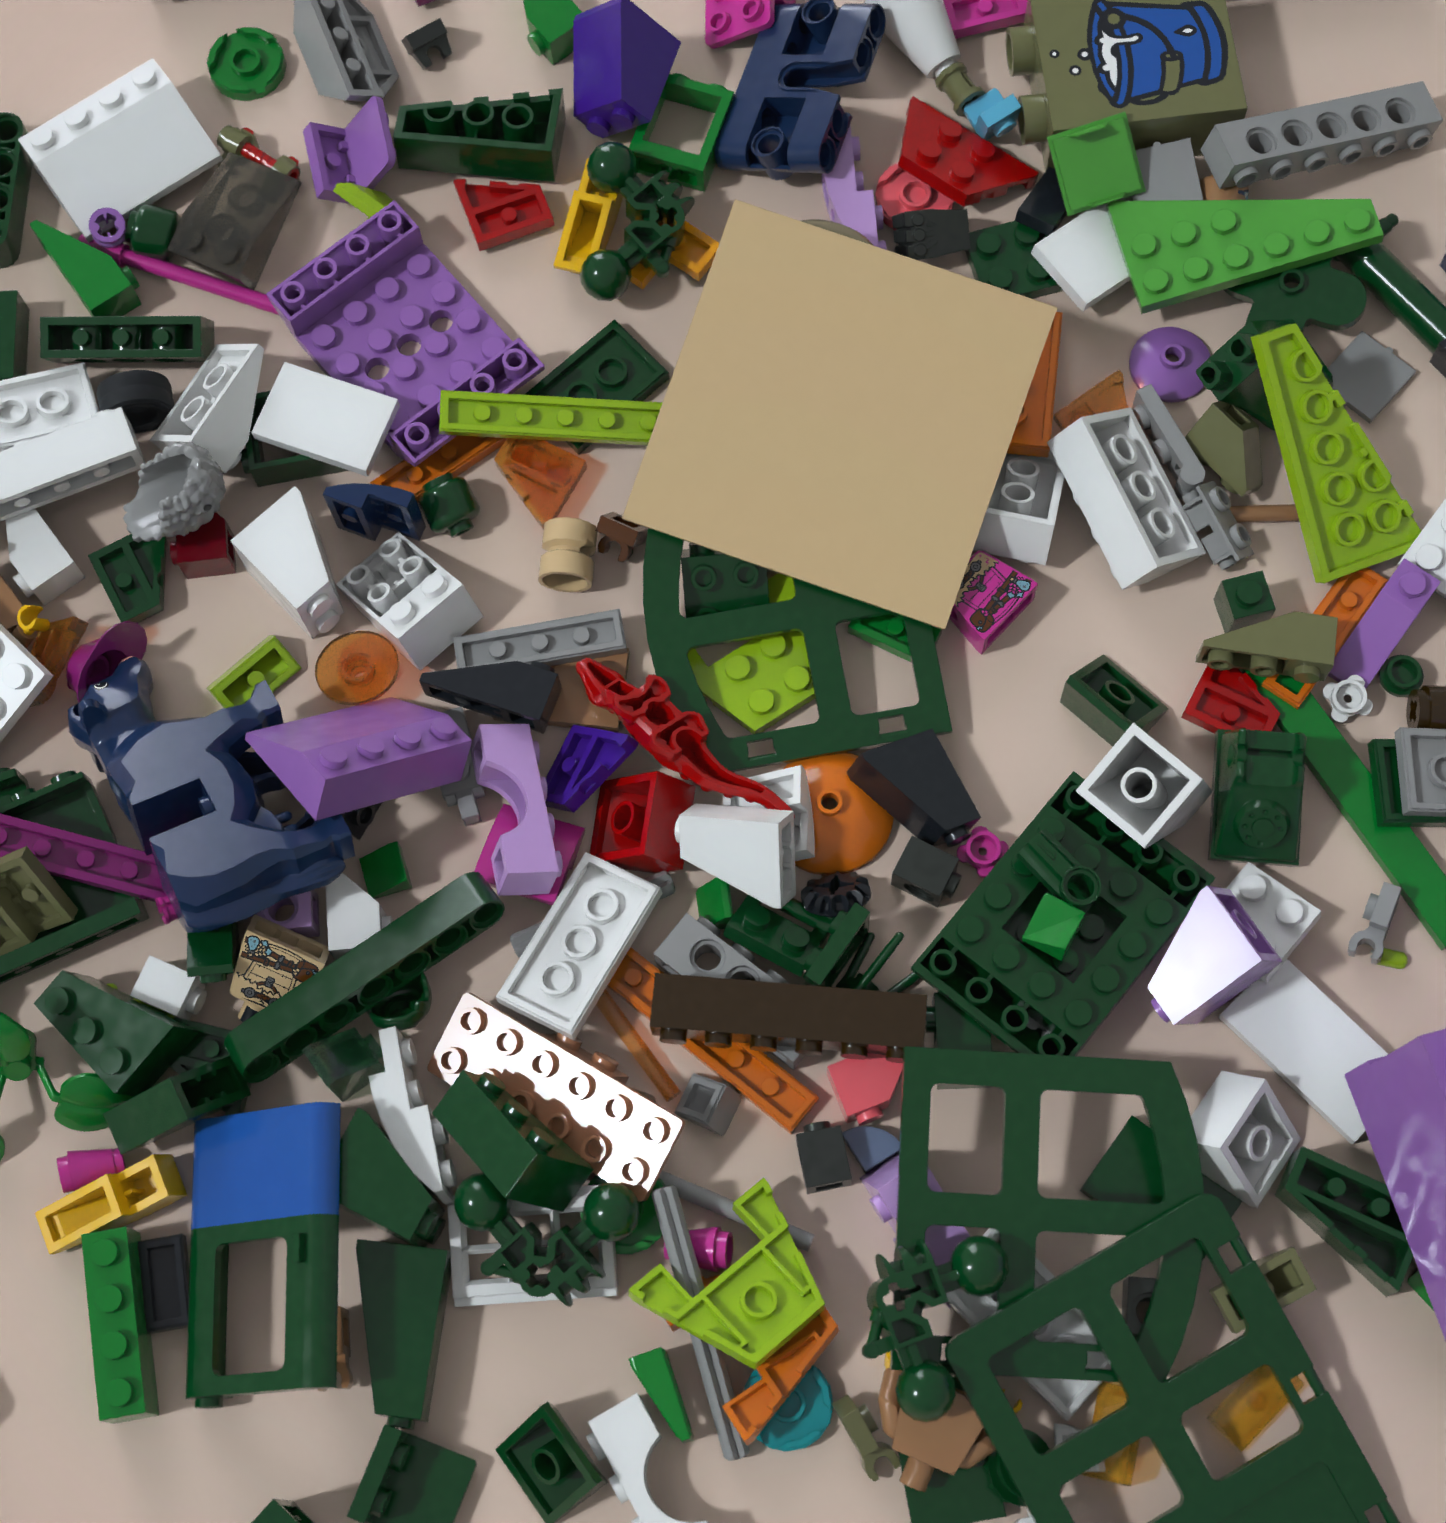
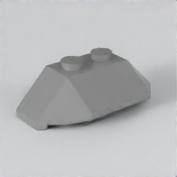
M294 0V35L318 94L346 101H368L372 96L383 99L395 84L399 75L373 14L359 0Z

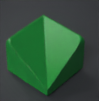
M1045 893L1022 937V941L1062 961L1082 926L1086 912L1049 893Z

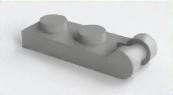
M1149 384L1136 391L1132 410L1142 430H1145L1151 439V446L1158 461L1162 465H1167L1177 481L1174 491L1177 497L1183 501L1182 496L1195 490V487L1203 483L1205 470L1152 384Z

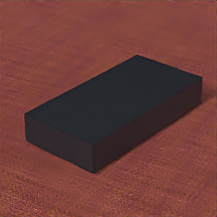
M1048 167L1019 207L1015 217V221L1047 236L1055 232L1067 215L1055 169Z
M177 1234L138 1241L147 1333L153 1334L187 1328L190 1269L186 1235Z

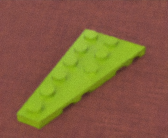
M1296 323L1287 324L1252 336V345L1315 582L1327 583L1405 554L1421 533V529L1412 517L1414 511L1407 500L1401 499L1390 481L1391 474L1359 423L1353 422L1343 406L1346 402L1338 390H1333L1322 372L1323 365Z

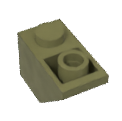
M1221 401L1212 403L1185 436V439L1200 463L1204 466H1210L1220 476L1221 484L1228 491L1239 494L1241 497L1258 491L1263 485L1259 426L1238 407Z

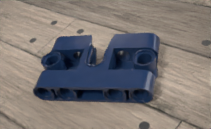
M809 0L806 4H775L774 23L769 29L758 33L715 146V160L721 170L765 171L771 179L777 181L790 177L794 172L829 174L835 166L853 117L850 113L844 112L839 104L841 100L840 95L810 87H840L866 82L885 30L886 18L883 7L877 3L844 4L841 7H837L834 0Z

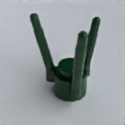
M869 932L860 945L846 974L835 987L879 991V988L872 982V979L903 940L904 934L897 932L864 975L861 973L857 974L875 938V934ZM912 972L886 992L901 993L921 978Z

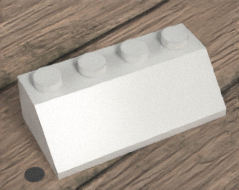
M1131 407L1080 417L1047 442L1057 467L1062 471L1076 504L1081 508L1091 528L1093 538L1100 545L1110 565L1111 573L1118 581L1122 590L1148 583L1206 554Z

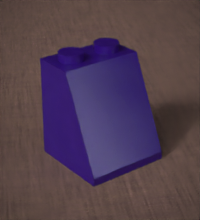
M610 0L577 14L573 21L574 117L582 122L590 133L602 139L651 122L681 42L630 0Z

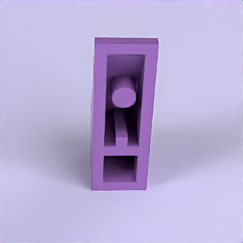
M1404 558L1335 656L1334 666L1328 676L1339 683L1348 679L1351 675H1358L1364 679V687L1366 689L1425 607L1441 581Z

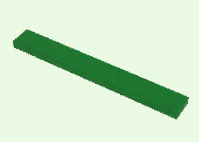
M1239 669L1242 674L1246 672L1257 685L1258 692L1263 697L1268 698L1280 712L1276 724L1282 732H1301L1306 735L1305 764L1393 885L1402 887L1401 896L1441 951L1446 949L1445 874L1410 827L1377 826L1371 774L1310 692L1300 707L1296 709L1261 686L1267 677L1256 676L1250 670ZM1279 675L1275 680L1296 695L1304 686V683L1294 680L1292 676Z

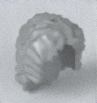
M175 442L171 446L164 447L163 452L155 454L153 460L140 465L141 470L138 471L140 477L138 481L139 488L136 497L124 505L123 509L127 513L123 519L127 524L128 532L132 534V538L136 542L142 540L145 542L159 541L165 536L174 537L178 534L185 536L189 532L197 531L201 525L210 522L214 513L220 510V501L224 498L226 492L220 466H218L217 462L212 461V456L209 455L207 449L201 448L193 442Z

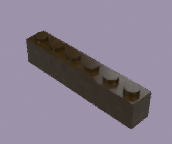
M655 973L650 1029L652 1035L660 1036V1042L668 1044H686L687 1038L703 1039L705 1040L704 1045L714 1048H730L732 1042L750 1043V1049L761 1052L777 1051V1046L795 1047V1053L801 1055H822L823 1049L841 1051L840 1056L848 1059H867L868 1053L886 1055V1060L889 1062L903 1063L904 1046L924 1047L927 995Z

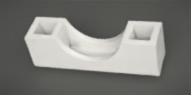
M637 1393L588 1421L593 1432L586 1436L587 1441L599 1461L607 1457L615 1472V1475L608 1478L613 1490L622 1504L630 1500L638 1515L637 1518L631 1521L632 1523H709L708 1521L683 1522L676 1520L664 1513L653 1500L647 1483V1466L650 1455L662 1436Z

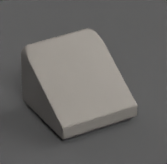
M693 1073L674 1113L711 1132L724 1136L742 1097L726 1084Z

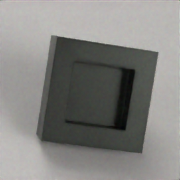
M440 18L410 33L402 40L408 54L413 56L423 70L432 65L427 55L429 48L434 47L438 49L443 59L452 54L446 35L447 30Z

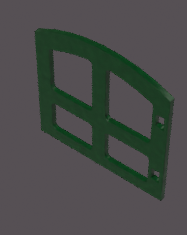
M648 528L643 564V607L647 641L655 674L666 681L671 691L670 701L682 713L685 711H695L703 716L709 730L706 740L707 748L726 769L736 772L882 746L932 728L936 736L952 733L931 625L900 615L904 623L919 702L914 706L856 715L850 707L835 628L839 623L896 613L792 578L795 596L791 600L685 618L679 612V579L684 540ZM786 632H800L804 637L819 715L818 721L813 724L735 738L725 736L697 684L687 657L689 651L701 647ZM903 716L905 730L879 733L878 720ZM772 739L773 748L776 753L748 757V743Z
M904 1046L895 1248L903 1246L911 1255L916 1253V1241L922 1239L925 1242L926 1229L931 1225L995 1229L999 1234V1244L1008 1256L1009 1264L1007 1279L1002 1287L997 1290V1311L1034 1290L1036 1237L1040 1232L1051 1231L1127 1236L1198 1194H1204L1197 1138L1186 1098L1171 1062ZM935 1084L997 1087L1003 1091L1001 1189L997 1194L935 1192L928 1187L931 1089ZM1046 1090L1138 1096L1142 1100L1154 1138L1164 1195L1162 1201L1158 1204L1042 1197L1038 1192L1040 1098L1042 1093ZM1195 1238L1188 1240L1160 1257L1150 1304L1136 1339L1152 1371L1160 1382L1166 1380L1178 1354L1194 1307L1203 1248ZM916 1286L902 1292L893 1291V1305L895 1306V1302L901 1300L902 1296L919 1291L920 1287ZM918 1307L916 1314L922 1316V1309ZM1033 1332L992 1355L989 1360V1367L996 1376L1119 1382L1112 1369L1086 1368L1088 1351L1102 1352L1098 1344L1038 1341L1034 1337ZM934 1335L924 1339L923 1343L929 1360L940 1363L949 1373H953L947 1360H940L942 1356V1343L947 1344L954 1336ZM896 1350L891 1351L890 1369L903 1370Z

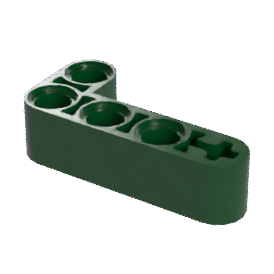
M0 112V269L13 265L18 260L32 172V163L18 141L28 131L20 117L8 112Z

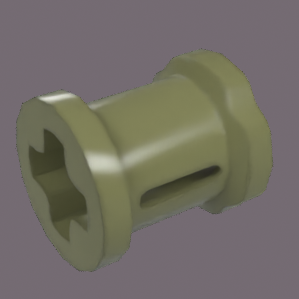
M962 62L951 64L938 75L935 81L938 90L945 92L954 103L953 110L958 116H965L963 112L964 107L985 94V91L981 87L975 86L968 77L966 66Z

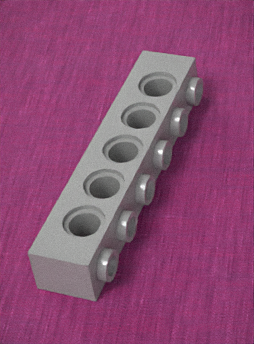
M1420 81L1216 124L1200 150L1219 189L1233 186L1243 188L1253 184L1255 181L1269 178L1280 180L1292 173L1306 170L1307 172H1316L1328 165L1338 163L1348 165L1360 158L1374 155L1376 157H1384L1393 151L1410 148L1411 150L1422 148L1432 140V135L1442 123L1443 118L1424 82Z

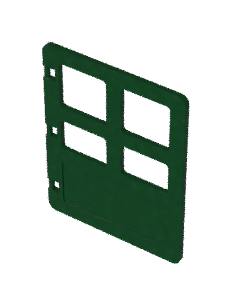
M1198 1194L955 1335L946 1345L945 1357L947 1363L1035 1523H1074L1060 1497L1062 1485L1145 1436L1149 1437L1181 1495L1177 1505L1147 1523H1370L1364 1512L1375 1505L1379 1508L1386 1523H1400L1387 1500V1495L1331 1395L1326 1391L1313 1368V1363L1261 1270L1244 1245L1240 1233L1224 1204L1218 1197L1212 1194ZM1195 1238L1204 1249L1242 1317L1246 1328L1245 1332L1238 1338L1171 1378L1160 1382L1116 1306L1110 1290L1115 1283L1188 1240ZM1230 1242L1242 1263L1240 1267L1231 1272L1217 1250ZM1076 1308L1081 1312L1124 1390L1126 1402L1114 1412L1045 1453L1039 1454L1032 1446L991 1371L989 1360L992 1355L1067 1311ZM1267 1365L1300 1422V1427L1296 1433L1222 1478L1214 1480L1181 1423L1182 1414L1260 1366ZM1302 1372L1315 1396L1305 1402H1302L1290 1380Z

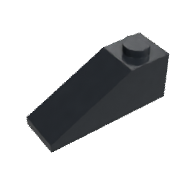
M520 661L426 672L422 673L419 679L426 696L512 724H529L530 730L542 734L545 733L562 690L559 676L555 673V670L549 665L537 661H532L530 665Z

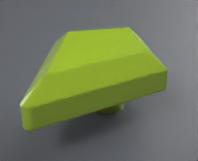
M337 183L333 189V192L367 215L368 219L393 201L384 192L353 183Z

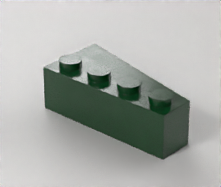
M563 88L549 89V95L529 97V92L513 93V99L489 101V97L485 96L475 97L468 104L454 105L449 100L399 106L393 134L398 167L401 169L555 182L566 121Z

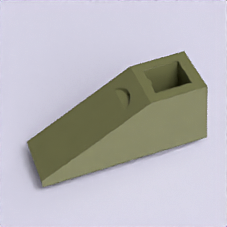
M1296 611L1204 640L1196 655L1195 662L1207 664L1208 667L1215 670H1230L1232 668L1250 670L1252 674L1261 677L1279 674L1292 676L1294 680L1302 683L1324 681L1334 666L1338 618Z

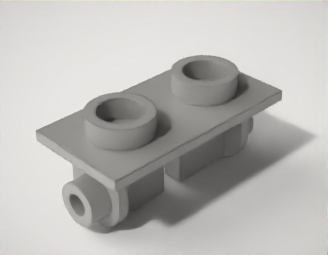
M1215 481L1195 487V490L1182 496L1185 502L1182 508L1186 512L1195 531L1198 532L1209 525L1213 531L1200 540L1214 565L1219 564L1223 571L1236 564L1237 561L1254 554L1250 547L1251 537L1242 524L1237 523L1229 509L1231 508V502L1223 488L1217 486Z

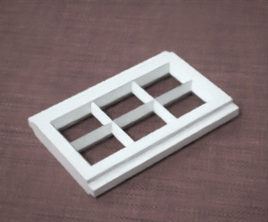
M599 1185L582 1186L563 1212L511 1200L510 1214L513 1217L549 1214L552 1237L560 1230L559 1213L583 1212L585 1198L592 1189ZM454 1202L448 1204L454 1307L559 1300L553 1293L544 1297L531 1296L522 1289L520 1284L513 1283L512 1279L509 1278L470 1280L468 1255L494 1253L501 1245L499 1243L468 1245L467 1226L460 1222L455 1212ZM542 1240L541 1246L547 1247L548 1240ZM601 1240L596 1244L598 1245L599 1263L604 1269L606 1277L600 1278L591 1273L587 1277L590 1291L582 1293L573 1289L570 1292L572 1299L618 1295L615 1241ZM562 1253L552 1261L553 1266L562 1259ZM534 1275L539 1282L545 1278L547 1279V1275Z

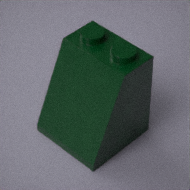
M358 1107L340 1139L339 1208L412 1246L426 1247L428 1243L435 1244L446 1223V1220L442 1218L445 1210L398 1153L383 1128L365 1110Z

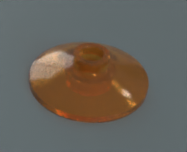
M371 631L349 632L332 640L321 651L315 665L316 681L323 694L336 703L343 705L366 704L381 697L394 684L399 672V657L393 644L384 636ZM359 673H365L360 677H355Z

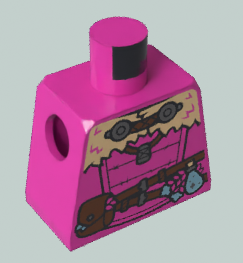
M979 550L969 560L950 620L982 655L1034 600L1038 583L988 553Z

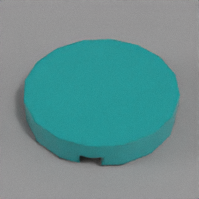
M814 1365L809 1369L756 1437L758 1441L770 1449L790 1452L805 1449L821 1438L830 1424L833 1398L830 1384L820 1369ZM756 1370L748 1378L743 1391L762 1379Z

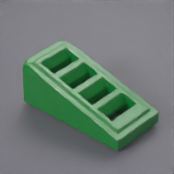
M659 1347L628 1358L631 1368L676 1437L683 1443L693 1441L694 1434L667 1351Z

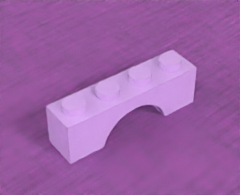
M479 724L470 747L476 782L478 785L490 788L503 796L512 806L518 822V826L513 830L500 835L491 856L498 896L549 894L556 878L562 874L563 862L560 851H555L554 848L555 821L552 813H547L545 803L547 798V782L545 777H540L538 769L540 760L539 744L537 741H533L529 724Z

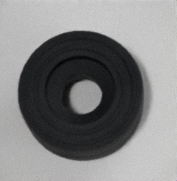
M129 370L116 373L104 379L97 388L99 411L106 409L114 410L122 407L135 434L158 429L174 406L169 380L164 375L154 371Z

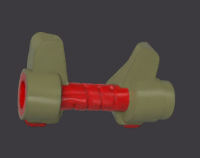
M227 125L220 131L217 137V145L222 148L224 153L222 155L223 160L217 163L221 173L226 176L234 169L252 162L267 172L260 192L261 199L271 206L277 205L287 191L291 190L298 182L301 173L298 167L299 161L293 156L287 157L285 155L276 160L260 150L253 131L247 127L240 130L237 127Z

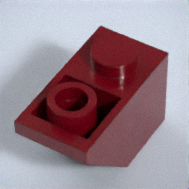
M215 512L211 521L201 525L197 531L189 532L185 536L178 534L176 535V540L170 541L172 563L174 566L178 565L187 579L236 573L235 548L230 541L234 538V534L226 520Z

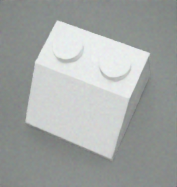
M1221 1071L1191 1116L1198 1143L1202 1173L1247 1205L1257 1208L1301 1140L1266 1079Z

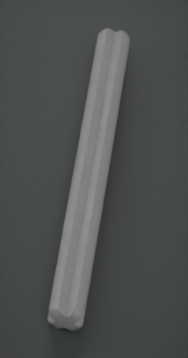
M673 1185L658 1188L652 1192L651 1196L674 1278L691 1297H695L704 1289V1284L677 1188ZM690 1334L723 1456L728 1461L741 1459L747 1456L750 1450L722 1408L724 1404L735 1398L723 1353Z

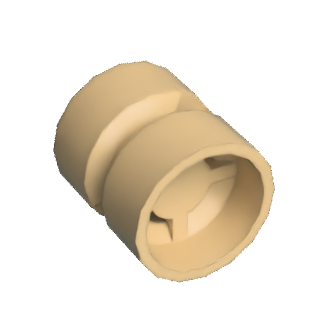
M558 517L545 522L542 548L548 552L541 555L538 581L541 585L561 592H582L591 588L594 561L590 557L595 555L597 542L595 525L582 519Z

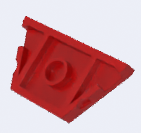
M913 96L910 99L906 112L907 118L903 131L898 167L963 207L979 203L984 198L993 199L1004 196L1009 187L1022 184L1025 189H1029L1035 185L1039 172Z

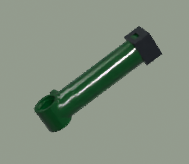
M1391 213L1379 220L1384 236L1391 232L1392 228L1398 224L1399 219L1397 215ZM1382 242L1335 256L1333 260L1341 261L1433 354L1430 363L1446 378V306Z

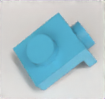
M993 88L967 104L963 112L978 136L987 141L995 135L999 138L1011 131L1017 125V119L1022 106L1014 94L1004 99L998 89Z

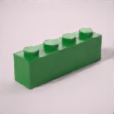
M127 1226L81 1234L99 1421L116 1424L159 1416L151 1334L147 1333L138 1251V1241H141V1234Z

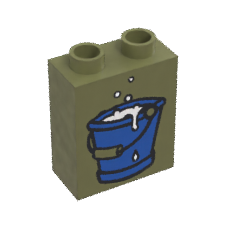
M1027 0L1024 26L1008 27L1006 29V57L1010 76L1028 75L1032 95L1018 97V102L1022 106L1018 116L1020 139L1023 145L1041 144L1045 172L1048 167L1055 169L1046 137L1124 111L1127 115L1135 150L1152 147L1156 141L1165 144L1190 138L1194 157L1203 156L1200 149L1214 125L1245 118L1248 107L1225 0Z

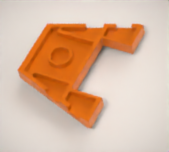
M720 1275L706 1279L704 1276H701L704 1288ZM825 1307L824 1311L756 1369L762 1378L760 1381L722 1406L746 1446L756 1439L839 1332L838 1325ZM665 1319L672 1332L680 1328Z

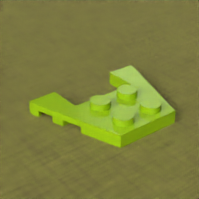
M778 573L768 579L769 603L791 600L795 596L793 579L791 577ZM798 631L753 638L710 666L706 665L696 649L690 650L687 655L702 694L711 700L715 707L752 734L762 733L815 699L804 637Z
M764 1177L734 1201L732 1208L761 1241L695 1297H691L661 1263L628 1289L629 1297L637 1304L754 1370L824 1311L825 1302L801 1251L798 1252L788 1230L787 1221L783 1213L779 1211L772 1196V1189Z

